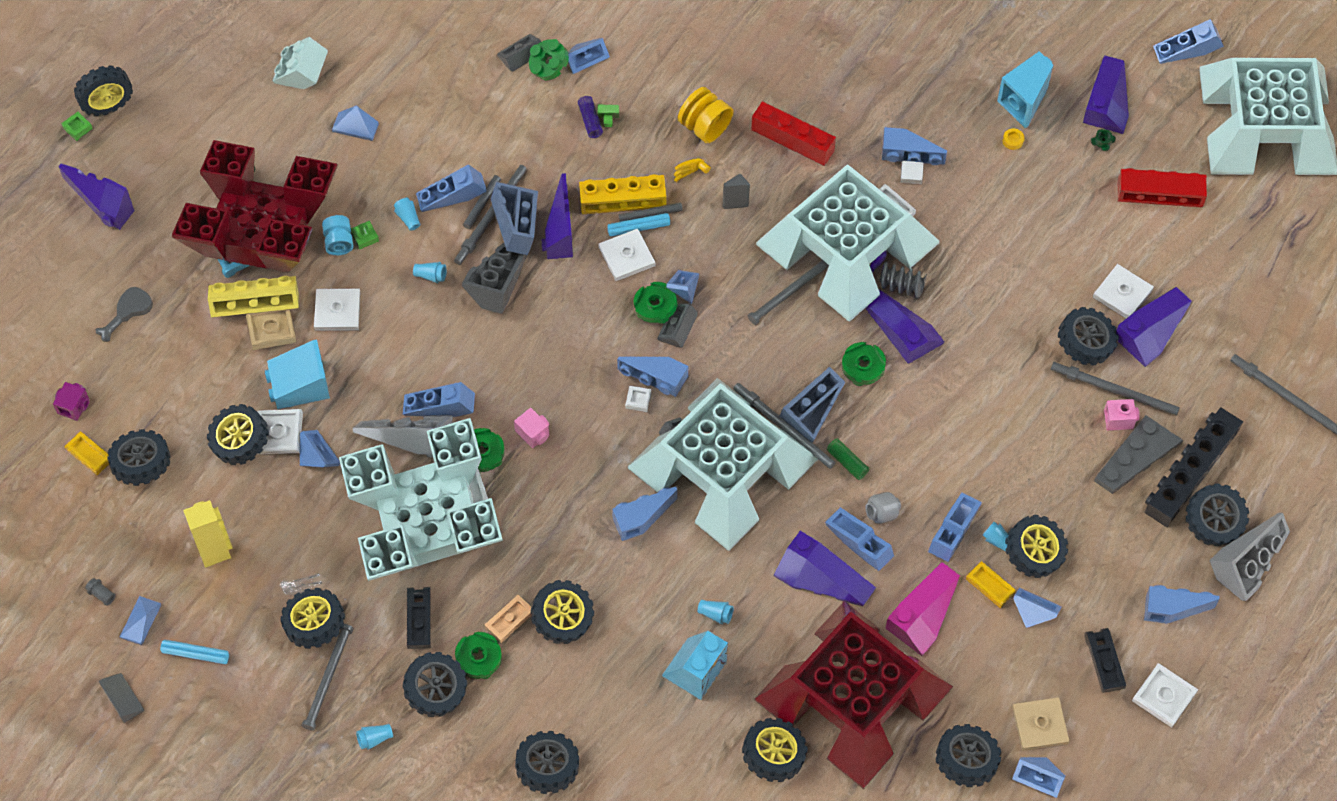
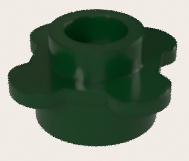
M1099 129L1096 136L1091 139V144L1093 146L1097 145L1102 151H1108L1110 145L1115 143L1116 137L1109 130Z

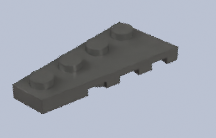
M1145 415L1097 474L1094 482L1113 494L1134 479L1137 474L1148 469L1155 461L1166 456L1173 448L1181 445L1183 440Z

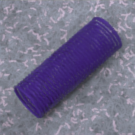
M583 96L578 100V106L588 137L597 138L603 134V129L592 97Z

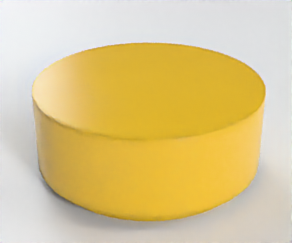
M1016 128L1006 130L1002 140L1004 146L1010 150L1021 148L1024 142L1022 131Z

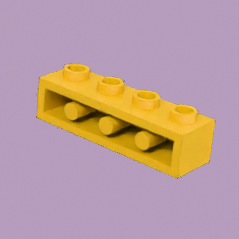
M652 174L643 177L629 176L627 178H607L605 180L588 179L579 182L582 214L644 210L666 205L667 196L664 175Z

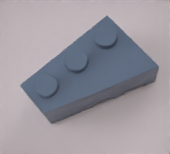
M496 182L491 202L506 250L528 255L534 240L538 191Z
M829 367L783 407L779 416L813 443L845 381Z

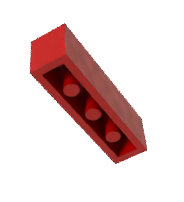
M763 101L752 115V131L823 166L826 165L835 151V136Z
M1127 168L1121 169L1118 177V202L1203 208L1207 197V175Z

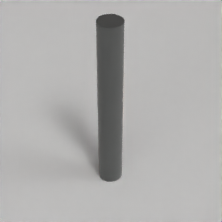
M494 175L486 187L487 191L481 195L463 223L465 228L470 229L491 197L496 182L500 183L501 178Z
M680 202L618 214L619 222L683 211Z

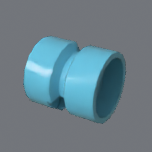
M334 215L323 220L322 227L324 237H326L324 240L326 252L339 256L352 251L354 247L352 235L350 234V220L343 215Z

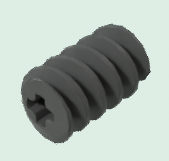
M885 261L880 276L881 287L886 289L890 285V291L892 292L898 287L899 294H902L906 289L907 296H911L915 291V298H919L924 290L927 274L922 278L921 271H918L914 276L912 268L905 273L904 266L899 271H896V264H893L888 269V263Z

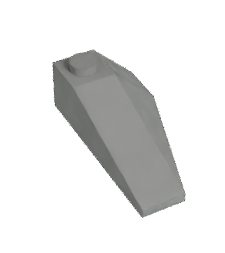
M429 415L423 416L424 419L418 421H411L410 417H405L394 421V423H391L389 419L361 421L353 427V432L416 454H426L427 457H433L427 431L451 424L452 416Z
M1279 512L1223 547L1209 560L1216 579L1242 601H1247L1262 584L1260 578L1264 571H1269L1271 567L1269 563L1274 553H1279L1290 533L1284 514Z

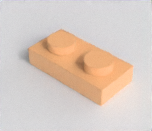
M517 595L485 624V629L502 643L532 616L531 606Z

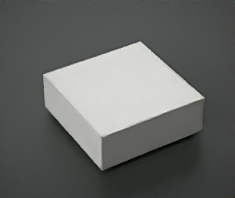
M902 161L900 183L922 184L923 162Z
M629 386L625 409L647 412L651 389Z

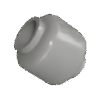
M890 492L873 495L866 504L867 516L877 524L895 520L901 509L899 499Z

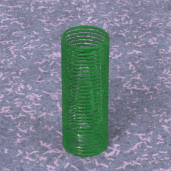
M834 439L828 445L827 451L857 480L862 479L868 473L869 467L857 456L855 457V454L839 439Z

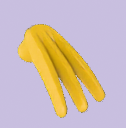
M700 158L682 162L675 167L674 181L678 182L698 169L706 174L710 171L711 167Z

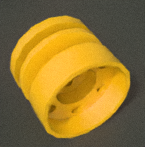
M700 87L683 103L678 114V121L688 130H694V134L703 142L711 143L727 129L732 120L734 110L723 100H717V96L711 93L708 88Z

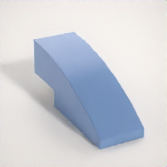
M961 492L933 538L928 552L949 562L982 502Z
M841 507L825 522L826 526L845 545L878 571L894 557L892 546L876 536L873 528Z

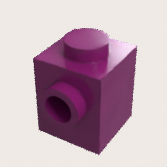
M65 382L63 387L59 388L56 392L53 406L57 414L77 421L81 413L88 408L89 397L82 385Z

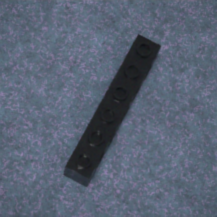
M1222 407L1219 408L1216 414L1212 412L1205 422L1207 426L1204 429L1199 428L1193 438L1195 442L1192 445L1187 444L1181 453L1183 458L1180 461L1175 460L1169 469L1171 474L1168 478L1163 476L1157 485L1159 490L1156 494L1151 492L1145 501L1147 507L1144 513L1168 528L1238 434L1244 421ZM1212 432H1217L1220 436H1216ZM1200 448H1205L1209 452H1204ZM1188 464H1194L1197 468H1192ZM1176 480H1182L1185 484H1179ZM1164 496H1169L1172 500H1167Z

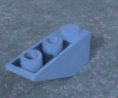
M1209 19L1153 47L1159 63L1162 64L1203 56L1224 47L1217 28Z
M884 128L882 160L945 165L947 150L907 129Z
M468 164L417 192L416 196L420 210L424 212L470 201L487 190L482 174Z
M618 357L617 359L618 370L623 375L635 377L644 385L654 386L666 395L676 397L688 378V366L670 357Z
M462 382L405 394L403 415H451L452 417L471 414L474 413L475 393Z
M663 488L656 494L650 496L643 495L637 498L636 501L630 503L623 502L613 508L612 517L621 540L624 541L644 534L677 500V488Z
M1162 585L1150 586L1146 594L1144 620L1168 624L1214 609L1219 601V596L1213 595L1210 592H1190L1182 588L1177 590L1167 589Z

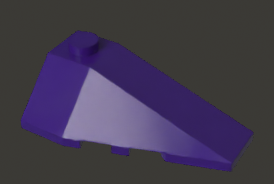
M1104 55L1085 111L1083 123L1123 134L1129 117L1124 60Z
M65 164L58 166L63 179L108 227L114 226L120 230L135 211L126 187L105 177L102 180H98L95 174L92 173L86 176L81 170Z
M566 173L561 174L545 228L546 238L541 239L542 252L547 251V259L573 257Z
M1177 287L1173 288L1121 322L1116 331L1118 342L1146 367L1161 355L1165 345L1173 335L1174 330L1192 301Z
M878 289L880 295L865 308L908 364L945 342L931 324L880 289Z
M801 530L786 549L774 573L776 578L792 588L810 590L818 595L825 594L836 597L837 600L859 606H864L876 589L874 585L824 545Z

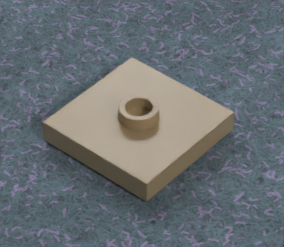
M290 309L246 314L253 350L296 343Z
M1059 697L1013 704L1012 709L1022 751L1069 744Z

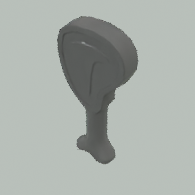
M130 287L127 289L117 303V316L107 326L96 328V334L101 336L103 342L110 341L112 332L122 322L128 321L133 316L145 315L151 311L153 306L151 297L141 288Z

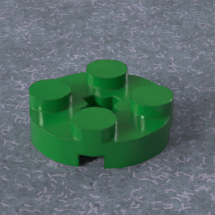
M557 39L542 41L539 44L533 45L530 49L529 69L536 77L544 81L557 78L561 74L560 70L563 66L566 67L568 64V50ZM548 57H552V59H549V63L545 62Z
M652 282L650 286L646 288L643 286L636 292L633 299L637 316L646 322L664 324L677 309V297L673 291L667 288L666 283ZM656 299H659L660 303L658 305H652L651 301L655 302Z
M858 342L846 349L842 358V371L854 385L872 384L884 375L886 357L878 346L866 345L867 342ZM860 360L868 361L867 367H861L859 365Z
M487 428L474 429L478 447L483 446L484 449H488L484 454H480L482 460L478 466L479 472H487L499 467L505 455L504 442L501 436L496 435Z
M474 632V635L465 636L458 642L455 649V658L461 664L460 667L462 670L464 669L466 676L475 679H488L499 668L502 661V653L495 637L485 632ZM479 650L483 651L482 655L484 657L482 659L475 660V657L472 654L478 653Z

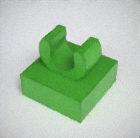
M598 104V117L604 118V127H613V118H619V105Z
M76 112L61 123L63 129L76 141L93 129L91 123L79 112Z
M370 221L351 228V234L359 250L379 242L378 235Z

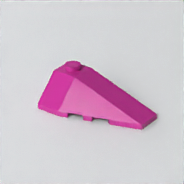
M941 562L889 615L885 629L919 655L923 656L937 639L960 575Z

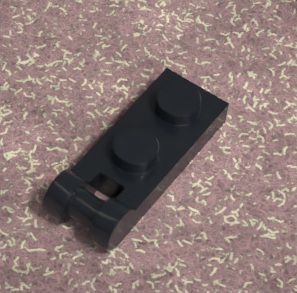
M414 587L407 588V649L431 648V587H423V589L415 590ZM415 599H423V602H415Z
M1109 628L1100 629V632L1095 633L1093 631L1085 632V641L1090 650L1102 693L1125 689L1126 682ZM1097 641H1103L1104 644L1097 645Z

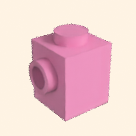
M1134 399L1110 400L1106 402L1104 416L1107 431L1134 429L1136 421H1139V409L1135 407Z
M532 408L514 420L515 431L532 449L537 445L543 444L548 439L549 422L543 415L539 416Z

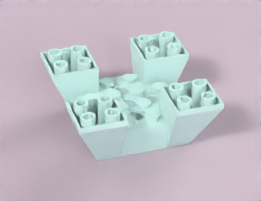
M1229 58L1200 67L1203 104H1230L1232 116L1207 137L1211 175H1253L1259 143H1291L1295 175H1337L1334 136L1323 112L1322 105L1329 103L1325 68L1317 58Z
M848 164L756 242L758 247L786 270L810 250L829 265L818 296L849 322L880 295L869 266L880 254L886 250L910 269L939 244V240L911 214Z
M717 378L688 406V410L691 412L674 429L658 436L628 466V469L657 493L663 488H669L682 474L707 493L695 524L730 551L759 521L747 490L765 472L789 490L818 459L784 430L771 424L751 408L750 403Z
M471 418L428 430L427 435L435 463L402 473H394L383 444L339 457L348 498L379 510L383 531L358 538L368 581L503 541L492 498L474 503L469 485L482 460Z

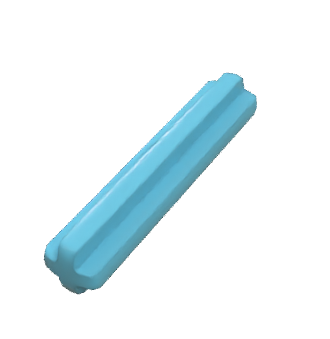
M668 213L611 223L607 225L609 236H616L635 229L642 231L669 226L670 216Z
M163 640L160 647L161 652L164 654L220 664H227L229 660V652L227 650L171 640Z

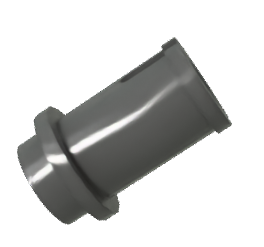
M91 579L85 587L89 595L93 594L106 606L110 605L116 597L115 593H112L102 585L100 579Z

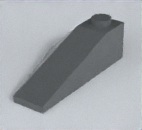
M502 243L495 249L493 255L490 257L486 256L482 259V263L479 266H474L468 271L462 282V287L482 309L502 314L510 300L527 255L507 251L505 244Z

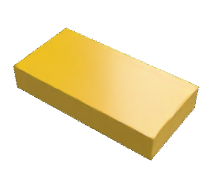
M81 431L64 446L70 454L96 475H99L109 465L108 453Z
M982 561L966 576V580L999 608L1016 593V590Z

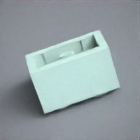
M310 37L299 40L293 45L286 46L282 50L281 60L275 68L273 82L299 89H306L315 85L328 50Z

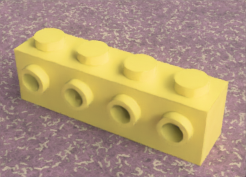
M281 276L272 279L260 278L253 281L239 280L234 283H215L209 285L208 304L211 317L299 308L296 276Z
M209 500L207 502H198L193 507L183 510L205 568L230 559L229 550L233 549L218 507L213 508Z

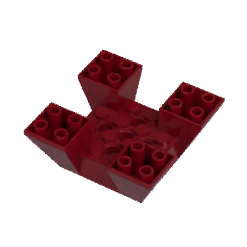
M213 140L200 169V174L219 199V203L216 208L185 203L172 232V238L205 257L289 273L301 260L312 232V227L308 226V224L325 199L338 164L296 156L284 186L281 187L253 181L254 147Z
M843 601L815 632L814 635L823 641L806 661L785 665L754 700L774 717L783 719L782 721L786 723L788 721L793 726L810 707H813L841 732L827 760L864 789L894 755L883 730V723L900 704L924 721L950 692L953 686L918 658L904 654L878 633L880 628L846 601ZM867 660H873L876 664H869ZM840 662L843 666H835L833 663ZM852 677H859L861 681H854ZM876 691V692H878L880 695H879V696H873V695L870 694V692ZM842 693L845 694L847 697L839 698L836 696V694Z

